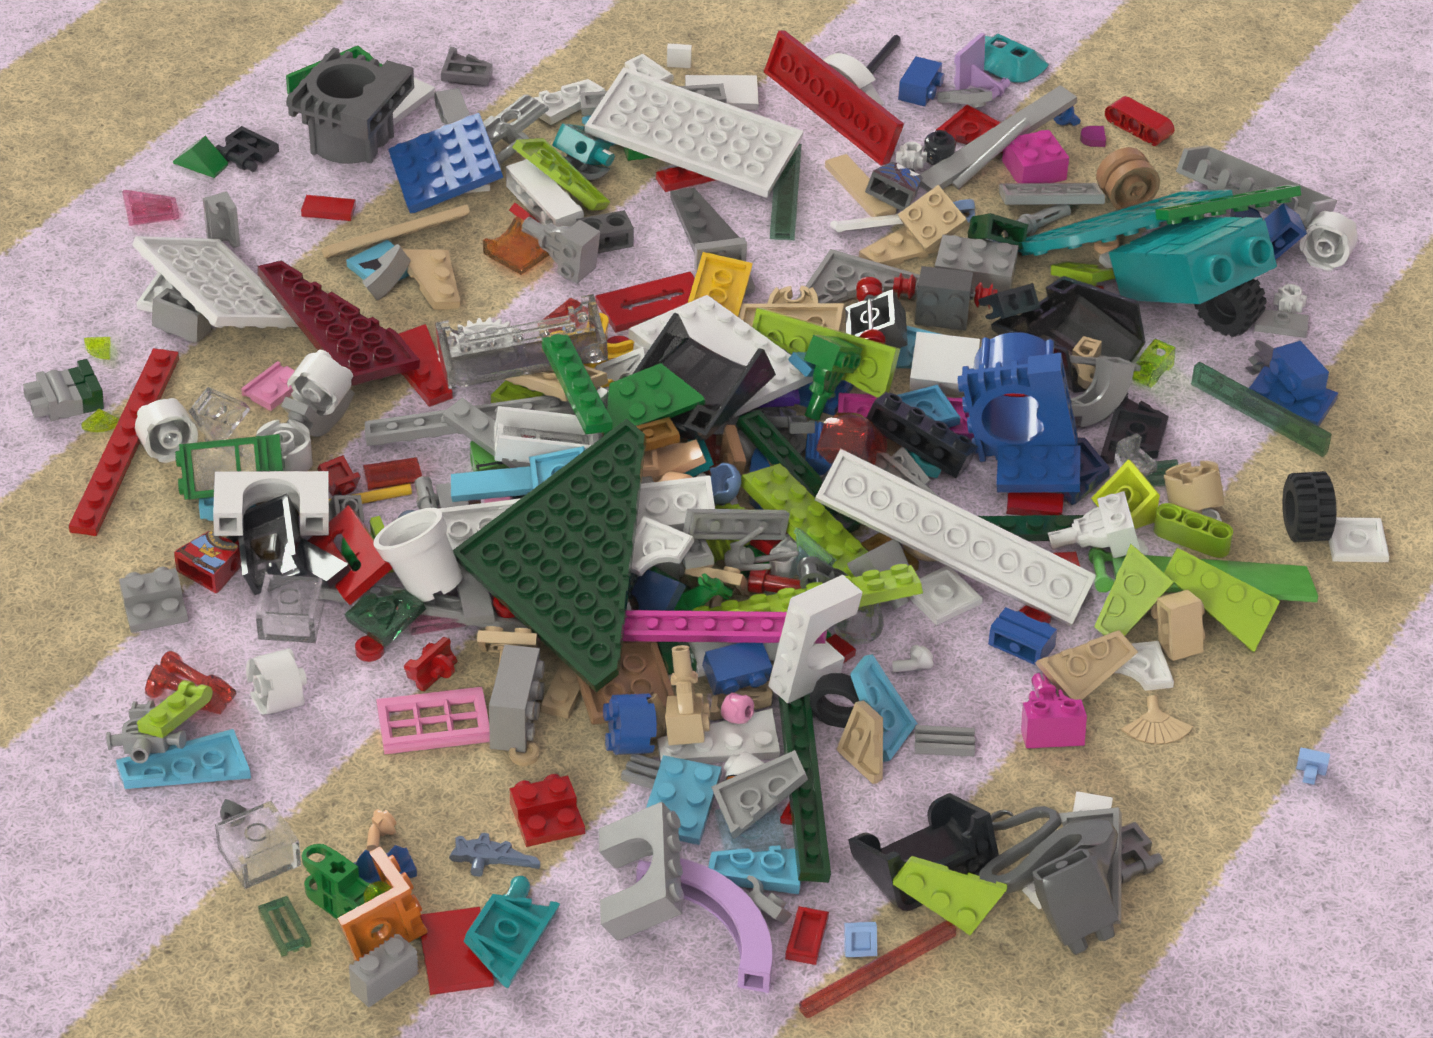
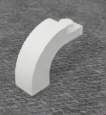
M842 53L832 54L822 59L880 105L884 104L871 84L876 80L875 77L860 61Z

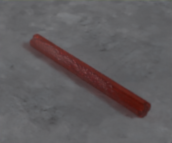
M945 920L799 1002L800 1012L805 1018H810L956 936L957 929L955 925Z

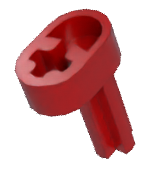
M771 569L754 570L749 575L748 592L764 594L766 591L777 593L784 588L801 589L800 580L771 575Z

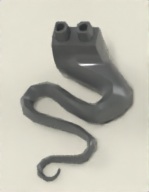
M1046 806L1033 807L1015 816L1008 810H999L992 813L991 819L994 831L1006 830L1038 818H1049V820L1029 837L992 859L979 872L980 879L992 883L998 881L1007 884V890L1003 895L1020 891L1034 881L1037 898L1052 930L1065 946L1067 945L1075 955L1088 948L1085 936L1093 932L1099 941H1106L1114 937L1113 923L1118 921L1107 879V873L1115 854L1118 833L1109 820L1091 819L1070 823L1057 830L1061 825L1060 815L1058 811ZM1003 815L1012 816L1004 821L993 822L996 818ZM1029 854L1016 868H1014L1009 873L997 875L1003 869L1007 868L1008 866L1012 865L1016 861L1020 860L1021 858Z

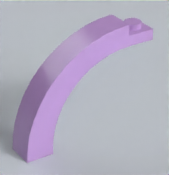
M680 858L683 870L681 888L684 893V899L700 905L716 916L726 926L736 942L740 955L738 987L769 993L772 974V943L767 924L760 910L752 899L727 877L704 865ZM639 860L636 883L646 874L651 862Z

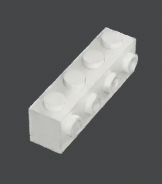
M526 159L506 166V187L542 225L547 226L549 223H552L557 227H571L576 223V219L584 218L581 206L577 205L570 198L569 194L561 189L557 182Z

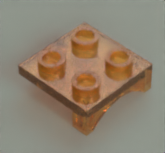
M515 217L508 229L500 237L495 239L485 238L483 240V254L522 275L548 257L549 253L539 246L536 238L522 232L524 220Z

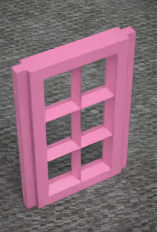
M482 687L376 699L384 755L490 742L489 720ZM474 703L475 711L451 713V705ZM444 706L445 715L423 718L420 716L419 709ZM413 710L414 719L390 721L389 713ZM477 719L478 727L454 730L453 721ZM447 722L448 731L423 734L422 725ZM416 726L417 735L393 737L392 729Z

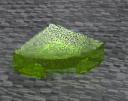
M111 337L84 338L85 349L90 355L99 359L110 360Z
M98 409L81 423V427L89 432H105L114 429L119 418Z

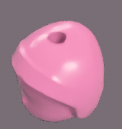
M730 693L725 697L721 707L723 719L735 724H744L754 715V701L751 697L736 693Z

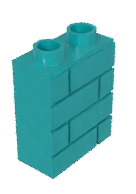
M1189 217L1182 218L1181 223L1165 225L1131 241L1130 244H1124L1108 252L1120 295L1136 301L1201 304L1277 267L1266 221L1262 218L1204 217L1198 220H1189Z

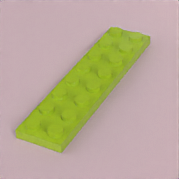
M897 564L893 565L890 570L881 572L878 570H868L863 572L862 576L853 578L845 576L863 592L859 607L923 594L921 581L912 565ZM812 582L807 584L804 589L784 588L779 590L778 594L768 596L756 594L751 596L749 600L740 602L728 600L721 603V606L712 608L700 606L694 608L693 611L787 612L790 598L823 583Z

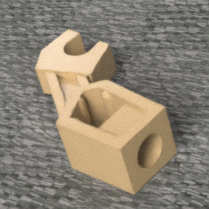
M1083 336L1074 347L1072 355L1097 358L1101 355L1102 341ZM1072 363L1077 370L1078 384L1082 388L1088 389L1095 375V365Z

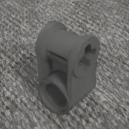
M814 556L801 559L797 565L798 574L801 576L800 586L802 589L812 582L825 583L841 575L848 576L842 570L836 569Z

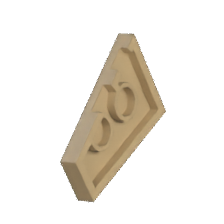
M906 226L860 250L859 257L884 265L894 266L904 263L907 259L915 257L919 259L926 258L928 254L938 252L940 245L927 253Z

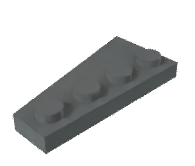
M695 188L670 191V199L694 253L696 243L740 238Z

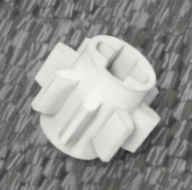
M907 142L900 146V151H897L896 162L901 163L900 165L905 168H912L916 171L919 168L922 169L923 163H926L927 152H922L923 146L919 143Z
M1287 284L1283 288L1279 287L1278 293H1275L1273 304L1279 305L1278 311L1302 313V308L1306 306L1307 296L1302 295L1303 289L1299 286Z

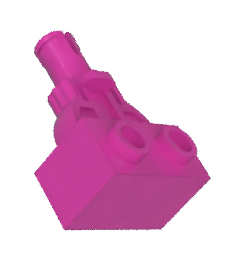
M1040 673L1034 674L1031 681L1035 691L1029 693L1028 702H1023L1021 733L1025 747L1085 746L1087 715L1082 700H1074L1064 696L1061 689L1058 690L1057 696L1056 687L1051 684L1044 673L1042 675L1043 680Z

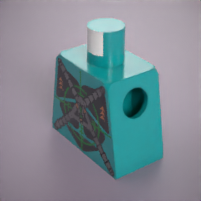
M561 124L552 144L553 147L586 164H603L609 167L613 163L615 154L609 151L611 146L609 141L585 133L584 126Z

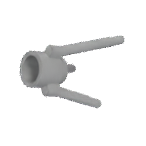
M761 526L741 540L730 544L731 550L725 553V564L727 567H733L740 571L771 569L770 564L757 563L796 557L799 555V552L791 551L755 557L753 551L750 548L743 547V545L764 531V527Z

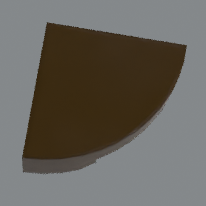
M277 533L251 540V547L260 559L276 560L279 559L281 540Z

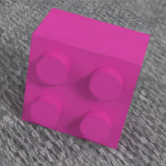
M1050 130L1019 135L1003 149L1002 162L1017 183H1055L1067 180L1069 156Z

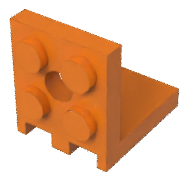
M381 846L369 853L385 893L337 918L355 961H359V958H363L365 954L374 951V948H379V945L384 944L390 937L394 938L395 934L401 935L409 943L428 933L420 918L422 907L414 894L411 895V890L414 887L405 872L399 873L401 869L393 855L388 857ZM383 924L379 931L371 933L375 926Z

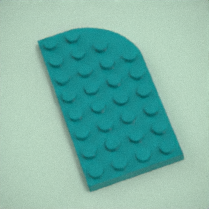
M1232 190L1179 191L1026 237V241L1020 242L1023 249H1018V252H1021L1022 256L1031 254L1038 256L1046 254L1048 250L1066 247L1067 249H1074L1083 246V243L1114 241L1117 239V235L1129 236L1139 233L1138 229L1141 228L1153 229L1160 227V222L1166 220H1157L1155 209L1233 195Z

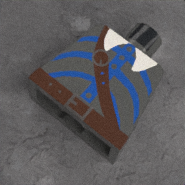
M890 162L873 170L865 192L903 211L913 203L923 177L912 168H905L896 162Z

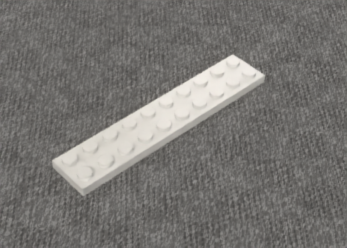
M840 449L815 497V501L1027 606L1045 612L1051 618L1069 626H1072L1096 577L1095 574Z
M702 476L641 484L637 526L643 516H646L682 531L687 509H715L711 477ZM520 499L439 508L447 525L446 534L452 550Z

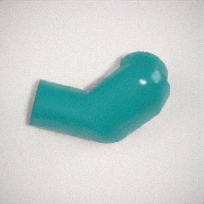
M524 876L513 877L509 890L504 895L510 898H527L530 891L529 880Z

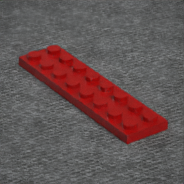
M778 30L764 73L880 166L890 163L904 123L787 31Z

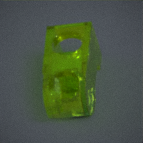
M1155 338L1136 362L1137 365L1141 366V370L1133 372L1132 380L1152 388L1158 382L1160 376L1174 366L1176 347ZM1157 349L1164 350L1166 352L1165 355H1158Z

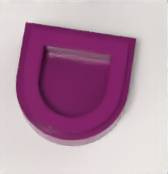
M1104 126L1084 127L1081 130L1080 141L1090 147H1105L1106 136Z

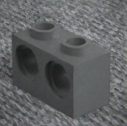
M625 210L576 219V222L581 220L600 231L598 253L634 247V227Z

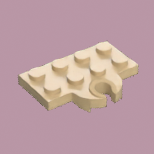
M791 286L782 289L776 287L770 294L767 304H741L739 318L752 327L756 309L763 308L842 331L845 306L844 303H819L817 293L813 287L809 289L806 286H801V297L796 300H791L793 298Z

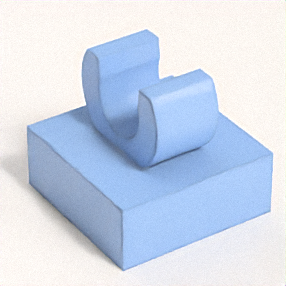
M1300 748L1296 769L1305 771L1304 783L1314 785L1317 774L1326 776L1330 758L1329 753Z
M876 922L844 923L845 957L877 956Z

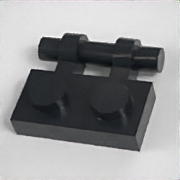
M243 126L225 137V147L221 145L216 146V149L227 162L231 161L238 168L244 171L247 169L251 172L256 171L258 167L254 160L264 163L279 152L278 143Z

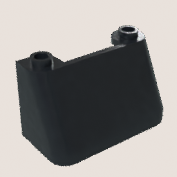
M948 793L934 800L929 806L927 812L928 827L881 848L880 842L875 835L867 832L861 833L848 839L851 854L894 906L903 911H910L923 904L893 885V879L911 856L948 866L949 870L965 875L971 873L979 876V872L999 855L989 812Z

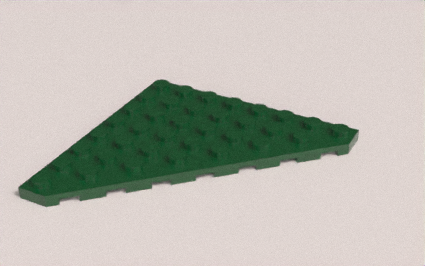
M625 419L453 550L457 562L528 629L536 633L538 638L595 692H598L616 678L620 671L646 449L645 434L628 419Z

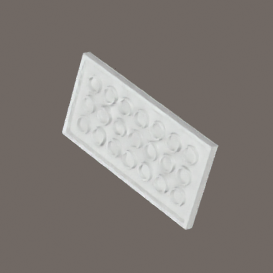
M624 67L585 124L584 130L585 133L766 198L803 137V130Z

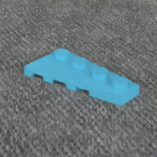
M234 729L186 741L183 749L177 748L176 745H170L165 753H150L148 760L144 763H136L130 756L116 760L117 769L125 789L251 778L249 766Z

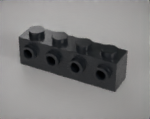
M885 392L878 397L864 421V424L954 478L960 476L967 469L978 448L968 437L956 434L945 423L934 421L926 416L923 410L909 406L898 395Z

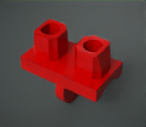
M442 637L435 644L429 642L423 647L421 657L417 660L410 659L404 664L407 678L415 681L417 689L425 692L440 677L450 678L455 673L454 665L458 660L451 650L450 638Z

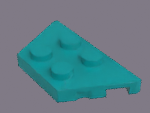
M492 894L467 931L464 943L504 987L509 988L559 909L560 903L550 901L549 906L532 904V899L510 898L506 895Z

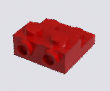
M550 774L543 781L531 783L530 781L523 780L518 782L513 788H509L510 805L526 847L585 834V825L577 807V797L568 775L560 777L558 774Z

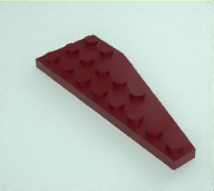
M282 260L258 266L257 275L317 350L328 352L333 360L353 373L351 386L419 369V358L392 328L384 329L379 325V320L374 317L368 319L360 314L358 307L332 291L326 293L322 290V285L316 281L310 283L305 280L303 273Z

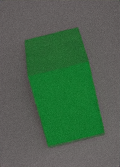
M206 135L186 148L173 160V164L215 178L228 166L226 159Z

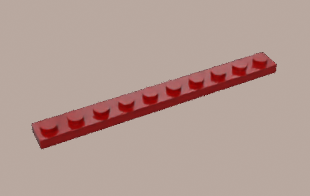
M152 349L69 523L70 533L97 536L141 442L135 431V423L138 417L137 412L142 406L161 399L179 361V352Z

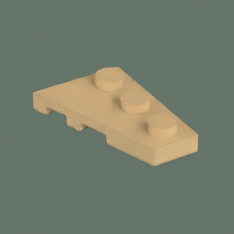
M403 249L411 260L407 267V273L419 283V290L433 309L459 308L460 298L449 251L440 249Z
M1118 630L1072 649H1066L1053 656L1039 659L1035 664L1058 690L1061 689L1064 696L1074 700H1083L1136 655L1138 651Z

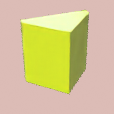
M1128 459L1091 499L1099 507L1098 498L1124 491L1134 528L1137 529L1154 523L1160 494L1135 464Z

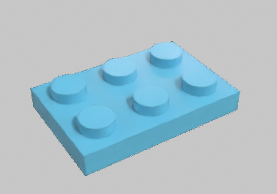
M663 755L646 808L662 801L670 811H675L680 819L681 826L678 828L679 840L700 845L715 797L711 787L719 784L722 767Z

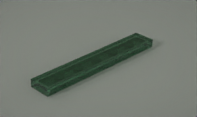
M802 144L797 146L774 185L770 239L795 241Z
M1200 361L1194 365L1191 385L1321 457L1328 453L1332 436L1330 432Z

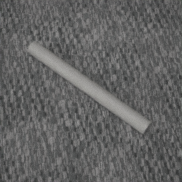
M1023 118L952 182L953 186L959 190L1031 125L1030 122Z

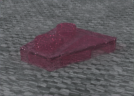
M122 190L129 226L179 219L175 197Z

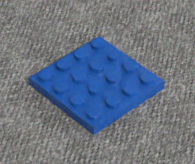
M480 113L466 116L464 119L444 125L439 129L421 134L416 138L388 148L410 213H416L504 178Z

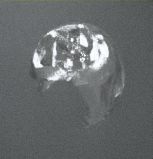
M879 603L858 607L856 615L834 624L833 627L837 635L846 642L863 645L876 640L880 636L884 620Z

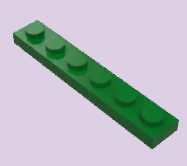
M1283 185L1155 209L1156 219L1166 220L1167 224L1181 223L1182 218L1189 217V220L1203 219L1206 213H1211V216L1225 215L1227 209H1233V212L1246 211L1249 205L1255 204V208L1270 206V201L1275 200L1277 204L1292 202V197L1301 196L1300 185Z
M555 334L551 337L542 338V349L585 435L610 432L613 429V421L569 336Z

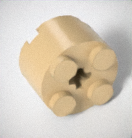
M1200 461V466L1193 467L1191 462H1186L1173 466L1166 471L1164 481L1168 503L1200 514L1203 513L1202 509L1220 507L1225 504L1220 471L1216 462Z

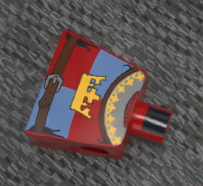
M208 531L174 551L177 572L216 594L241 567L238 536H227L224 538L222 536H214L213 531Z

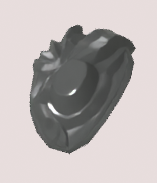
M570 155L563 156L589 182L603 177L610 170L608 167L583 163Z

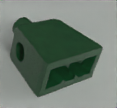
M992 213L972 216L968 229V238L1018 245V249H1023L1020 242L1026 241L1028 224ZM1007 231L1008 237H1003L1002 232Z

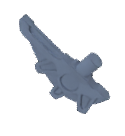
M481 833L478 839L468 841L463 836L456 837V847L449 856V859L454 862H470L472 864L471 874L478 877L482 876L484 866L489 864H506L540 869V861L537 857L524 855L512 849V844L508 841H504L501 844L489 840L488 833Z

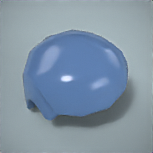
M721 463L716 468H710L714 503L724 505L730 503L738 494L741 486V475L734 465Z

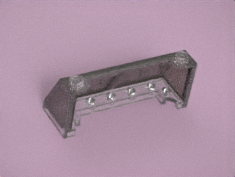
M594 294L581 296L579 307L576 309L573 306L568 307V316L464 334L463 326L457 327L458 331L450 327L448 320L435 323L439 358L448 389L464 388L469 385L553 370L542 349V338L551 337L555 334L569 336L583 364L608 360L607 341Z

